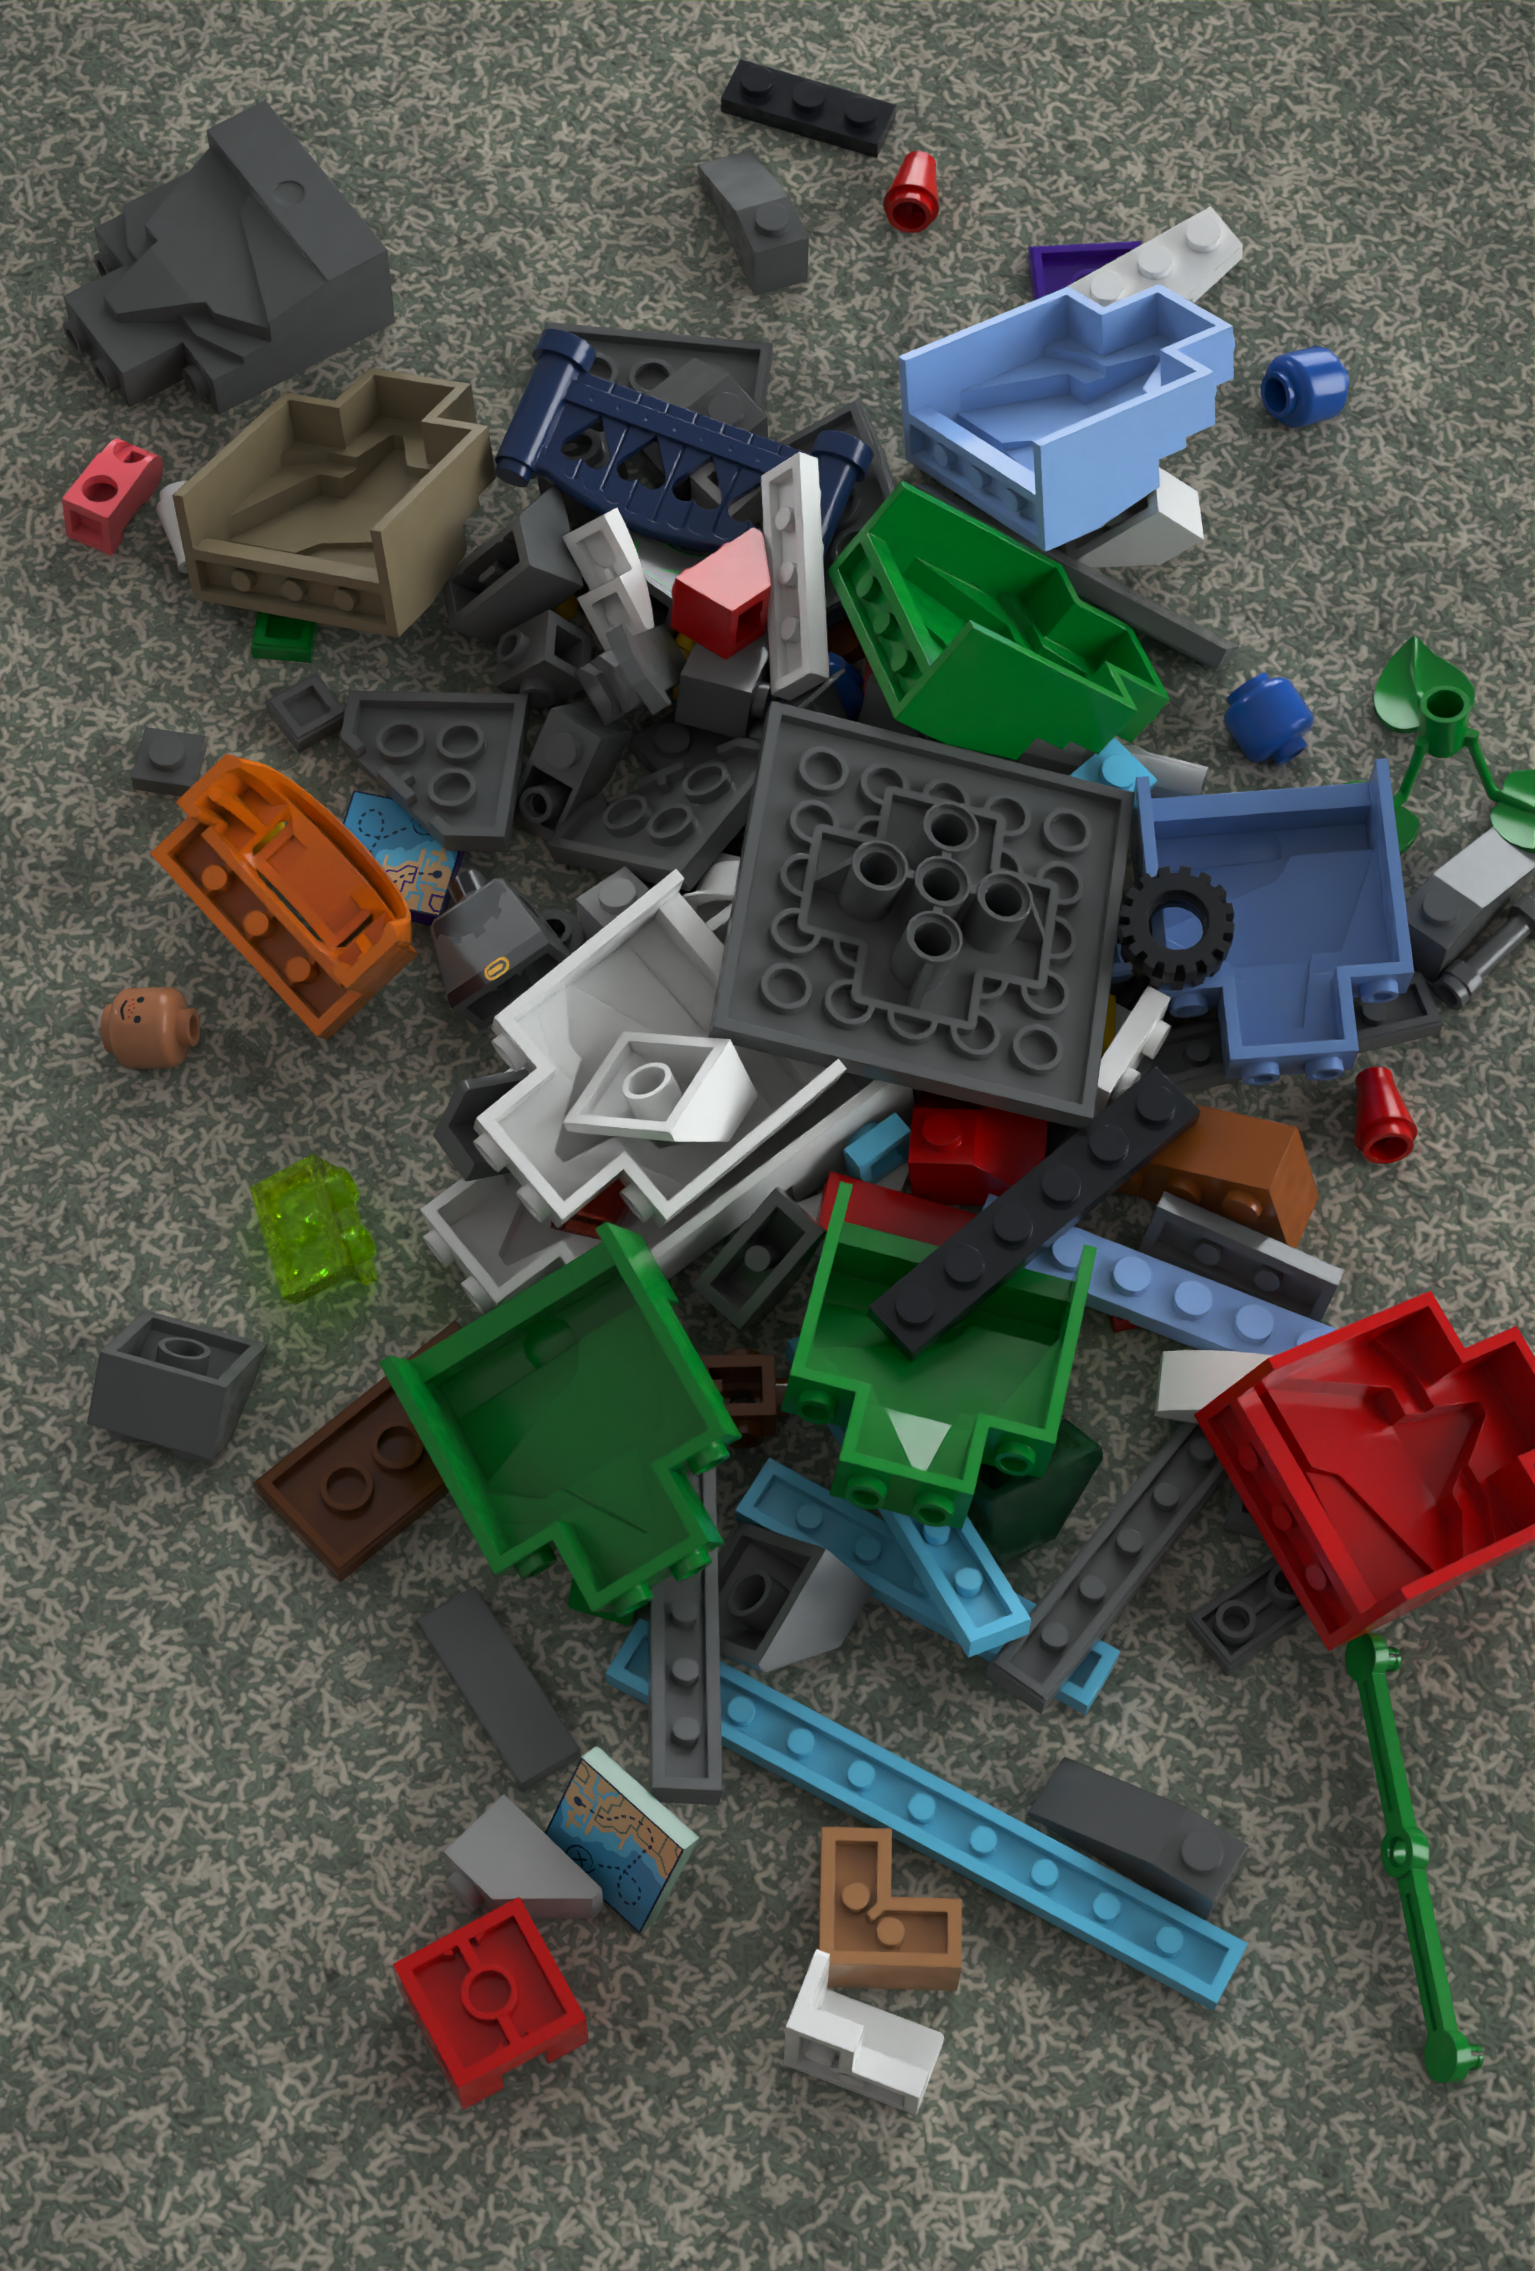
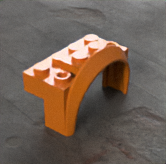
M226 753L176 801L188 817L150 852V855L319 1038L329 1039L419 954L410 945L412 942V929L409 907L400 890L380 863L356 836L318 800L294 781L265 764ZM289 822L268 844L253 856L254 846L277 824ZM257 870L297 910L323 942L317 940L259 877ZM372 920V922L363 931H361ZM353 937H355L346 947H344Z

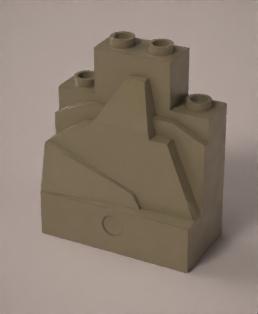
M369 368L335 401L283 393L172 495L193 599L399 638L434 602L449 579L451 571L457 567L467 552L463 523L480 507L478 496L496 479L489 427L477 424L471 384Z

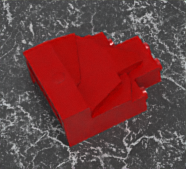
M1428 1291L1267 1358L1194 1414L1328 1652L1432 1601L1467 1579L1535 1545V1356L1517 1326L1464 1348L1432 1291Z

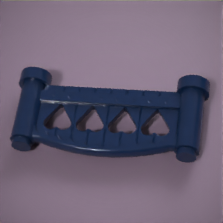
M545 329L541 332L532 353L536 365L495 457L497 466L494 472L499 479L516 487H526L531 479H535L536 476L542 477L557 489L600 516L618 508L627 529L677 547L713 554L723 544L733 541L753 527L756 528L751 520L739 522L732 519L728 513L730 506L760 487L761 475L796 453L801 452L818 458L824 560L854 484L865 479L874 453L866 443L855 436L837 430H824L818 434L813 449L809 454L650 395L642 394L628 387L615 384L589 374L596 358V352L586 341L567 331ZM602 422L610 461L605 467L593 469L585 463L584 459L573 461L566 459L562 455L561 449L565 443L594 424ZM653 442L658 443L666 478L665 483L660 488L648 489L641 484L639 479L626 481L618 476L617 468L621 463ZM709 462H712L722 499L718 507L706 510L698 506L695 499L681 501L673 495L672 490L676 484Z

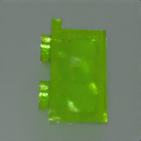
M313 1153L249 1187L282 1299L297 1305L349 1277L366 1286L378 1280L372 1259L377 1254L376 1245L368 1229L361 1223L355 1202L359 1201V1191L354 1179L345 1168H338Z

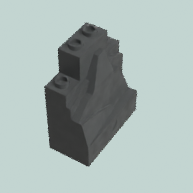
M266 100L207 129L209 149L189 172L124 204L123 214L95 227L99 253L94 255V262L101 277L63 296L69 320L63 323V329L69 343L79 355L84 352L89 354L93 360L92 367L104 390L108 393L116 390L129 408L184 380L189 391L197 400L206 398L217 414L220 415L395 323L388 250Z

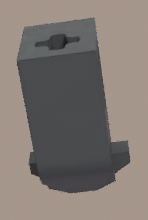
M623 623L606 633L612 648L574 672L604 725L607 726L644 706H647L650 712L655 714L672 704L666 693L679 686L680 674L687 660L665 623L632 636L626 624Z

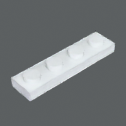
M801 452L796 453L761 475L764 543L771 581L767 614L771 695L787 700H792L829 679L826 623L827 602L824 585V546L822 542L818 458Z

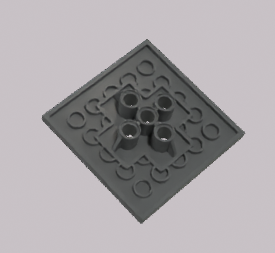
M771 701L764 723L708 1038L731 1039L735 1046L826 1068L839 1059L847 1068L845 1071L847 1073L1074 1128L1087 1129L1094 1117L1135 792Z

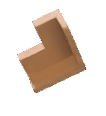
M822 1827L819 1870L818 1950L830 1954L827 1987L957 1991L962 1968V1899L891 1897L892 1828Z

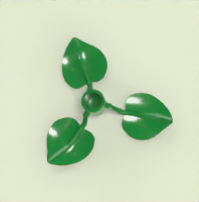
M1416 636L1408 639L1389 660L1381 673L1374 693V710L1382 724L1397 733L1418 731L1414 752L1400 789L1393 796L1400 855L1410 848L1419 832L1417 816L1402 807V805L1410 795L1424 755L1428 753L1436 758H1449L1464 746L1470 752L1487 797L1498 803L1490 814L1491 828L1494 827L1502 838L1512 845L1530 853H1535V770H1516L1506 777L1503 791L1496 787L1478 743L1479 732L1468 728L1469 714L1475 702V690L1471 681L1459 668L1433 653ZM1349 781L1343 784L1368 783V781Z

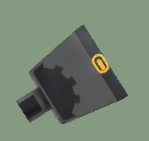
M469 870L458 874L449 883L448 890L455 906L434 919L430 930L451 1008L479 1029H484L493 1023L494 1017L570 956L571 953L534 904L522 892L503 877L495 878L486 883L481 872Z

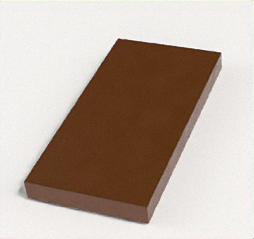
M454 1320L407 1359H414L456 1333L462 1327ZM386 1376L253 1482L255 1492L339 1582L348 1577L450 1493Z

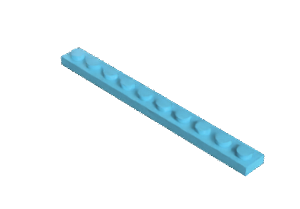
M639 1618L605 1675L607 1684L648 1705V1622ZM720 1661L722 1746L874 1828H892V1838L1210 2010H1215L1247 1948V1942Z

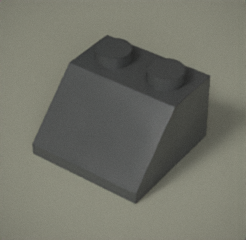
M695 357L647 393V395L768 438V417L731 375ZM653 442L629 458L655 489L660 488L665 483L666 478L657 442ZM690 476L674 486L672 492L678 500H691Z
M144 1310L100 1351L87 1424L107 1430L111 1437L120 1441L132 1443L147 1441L168 1447L172 1454L182 1459L213 1460L233 1438L264 1359L267 1344Z

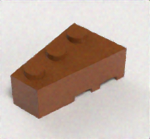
M1197 1104L1194 1105L1201 1111L1198 1121L1116 1190L1126 1195L1138 1196L1155 1204H1159L1165 1191L1295 1249L1319 1198L1298 1127Z

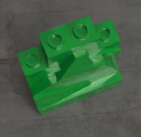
M904 481L897 485L827 570L894 719L949 746L1017 760L1036 738H1039L1062 750L1070 742H1073L1099 755L1115 735L1132 743L1143 729L1158 716L1160 710L1170 700L1132 627L1081 601L1060 563Z
M840 1181L781 1411L798 1415L803 1420L813 1424L830 1423L846 1428L829 1495L846 1499L859 1508H880L914 1517L920 1523L928 1526H949L962 1530L974 1495L981 1463L995 1466L1000 1471L1013 1476L1029 1475L1043 1479L1056 1444L1097 1248L1084 1244L1072 1281L1023 1268L911 1362L867 1316L868 1306L940 1246L844 1222L853 1184Z
M605 1222L595 1229L602 1240L600 1244L414 1359L409 1360L389 1356L380 1361L379 1364L495 1575L508 1576L519 1574L521 1580L529 1579L554 1565L558 1561L554 1551L558 1550L591 1611L611 1612L615 1610L618 1617H622L650 1602L654 1598L650 1588L671 1575H673L676 1582L683 1581L699 1573L712 1563L708 1553L724 1544V1541L685 1472L691 1469L694 1476H697L718 1466L730 1457L726 1447L741 1439L742 1436L724 1406L725 1401L672 1309V1307L680 1302L642 1235Z

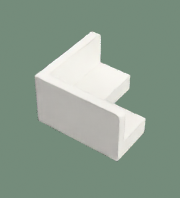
M816 1949L786 2025L784 2065L917 2115L943 2045V2034L827 1989L830 1954Z

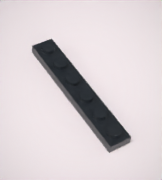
M1155 1066L1095 1116L1087 1129L1077 1131L868 1306L867 1316L911 1362L914 1361L1198 1121L1201 1111Z

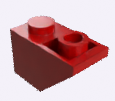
M753 527L733 541L723 544L716 552L695 566L683 570L675 578L672 587L673 606L670 627L725 660L765 634L771 581L763 532Z

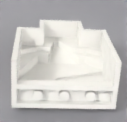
M677 869L662 879L494 1017L491 1029L497 1037L491 1041L493 1047L511 1069L517 1072L520 1068L524 1067L529 1075L476 1118L473 1129L479 1134V1137L473 1141V1144L495 1171L499 1172L505 1166L523 1186L516 1192V1195L526 1209L540 1223L549 1217L557 1228L561 1227L613 1182L619 1179L625 1186L619 1194L629 1209L642 1222L645 1223L652 1217L657 1225L662 1228L770 1137L773 1139L829 1092L847 1069L839 1059L826 1068L734 1045L758 1097L730 1142H674L567 1132L563 1124L564 1119L623 1031L708 1037L724 945L679 893L684 877Z

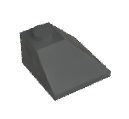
M740 1521L718 1558L720 1656L766 1673L839 1648L850 1629L856 1623L861 1610L874 1589L826 1548Z

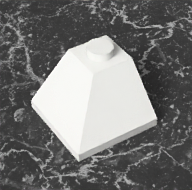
M623 1031L564 1119L563 1124L567 1132L674 1142H730L756 1101L758 1094L731 1039Z

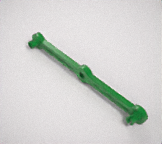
M1368 1632L1348 1642L1345 1651V1667L1348 1675L1357 1682L1387 1830L1381 1845V1861L1389 1876L1397 1880L1428 2034L1424 2051L1427 2072L1438 2083H1460L1466 2078L1469 2070L1481 2068L1484 2055H1471V2053H1480L1483 2050L1478 2044H1469L1464 2034L1458 2031L1425 1871L1429 1860V1844L1426 1835L1421 1829L1416 1827L1385 1675L1386 1671L1395 1672L1399 1669L1401 1657H1391L1390 1655H1399L1400 1651L1396 1647H1388L1386 1640L1381 1634Z

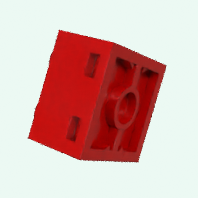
M520 1897L393 1964L398 1989L462 2110L503 2089V2074L541 2053L549 2064L589 2042L587 2019Z

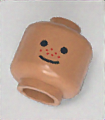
M131 987L121 990L113 1000V1003L107 1004L104 1008L101 1018L102 1042L105 1050L109 1054H114L116 1060L125 1068H173L179 1066L184 1061L189 1047L196 1046L199 1041V1015L196 1009L188 1007L184 995L174 987Z

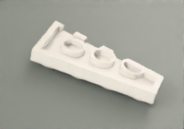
M1210 206L1072 283L1069 287L1103 307L1158 284L1194 303L1242 259L1243 244Z

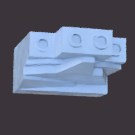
M1160 284L1105 307L1069 286L898 356L906 460L1043 551H1049L1103 527L1104 524L1160 487L1159 460L1185 449L1186 437L1215 425L1216 386L1234 379L1233 351L1235 349L1233 326Z

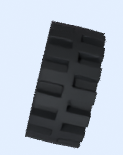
M1169 866L1158 868L1157 875L1154 877L1147 873L1139 879L1136 888H1130L1120 910L1117 927V943L1121 945L1120 955L1124 963L1130 962L1133 965L1132 973L1141 979L1146 975L1151 978L1150 985L1159 989L1162 982L1171 984V991L1183 990L1185 983H1191L1193 988L1203 984L1207 975L1213 977L1220 970L1222 962L1226 960L1232 944L1235 923H1233L1234 909L1232 902H1226L1227 892L1220 884L1214 888L1210 884L1212 877L1204 872H1201L1199 877L1190 875L1191 867L1180 866L1179 873H1171ZM1179 907L1190 911L1200 920L1203 934L1195 946L1188 949L1172 950L1161 946L1152 938L1149 932L1150 918L1161 909Z

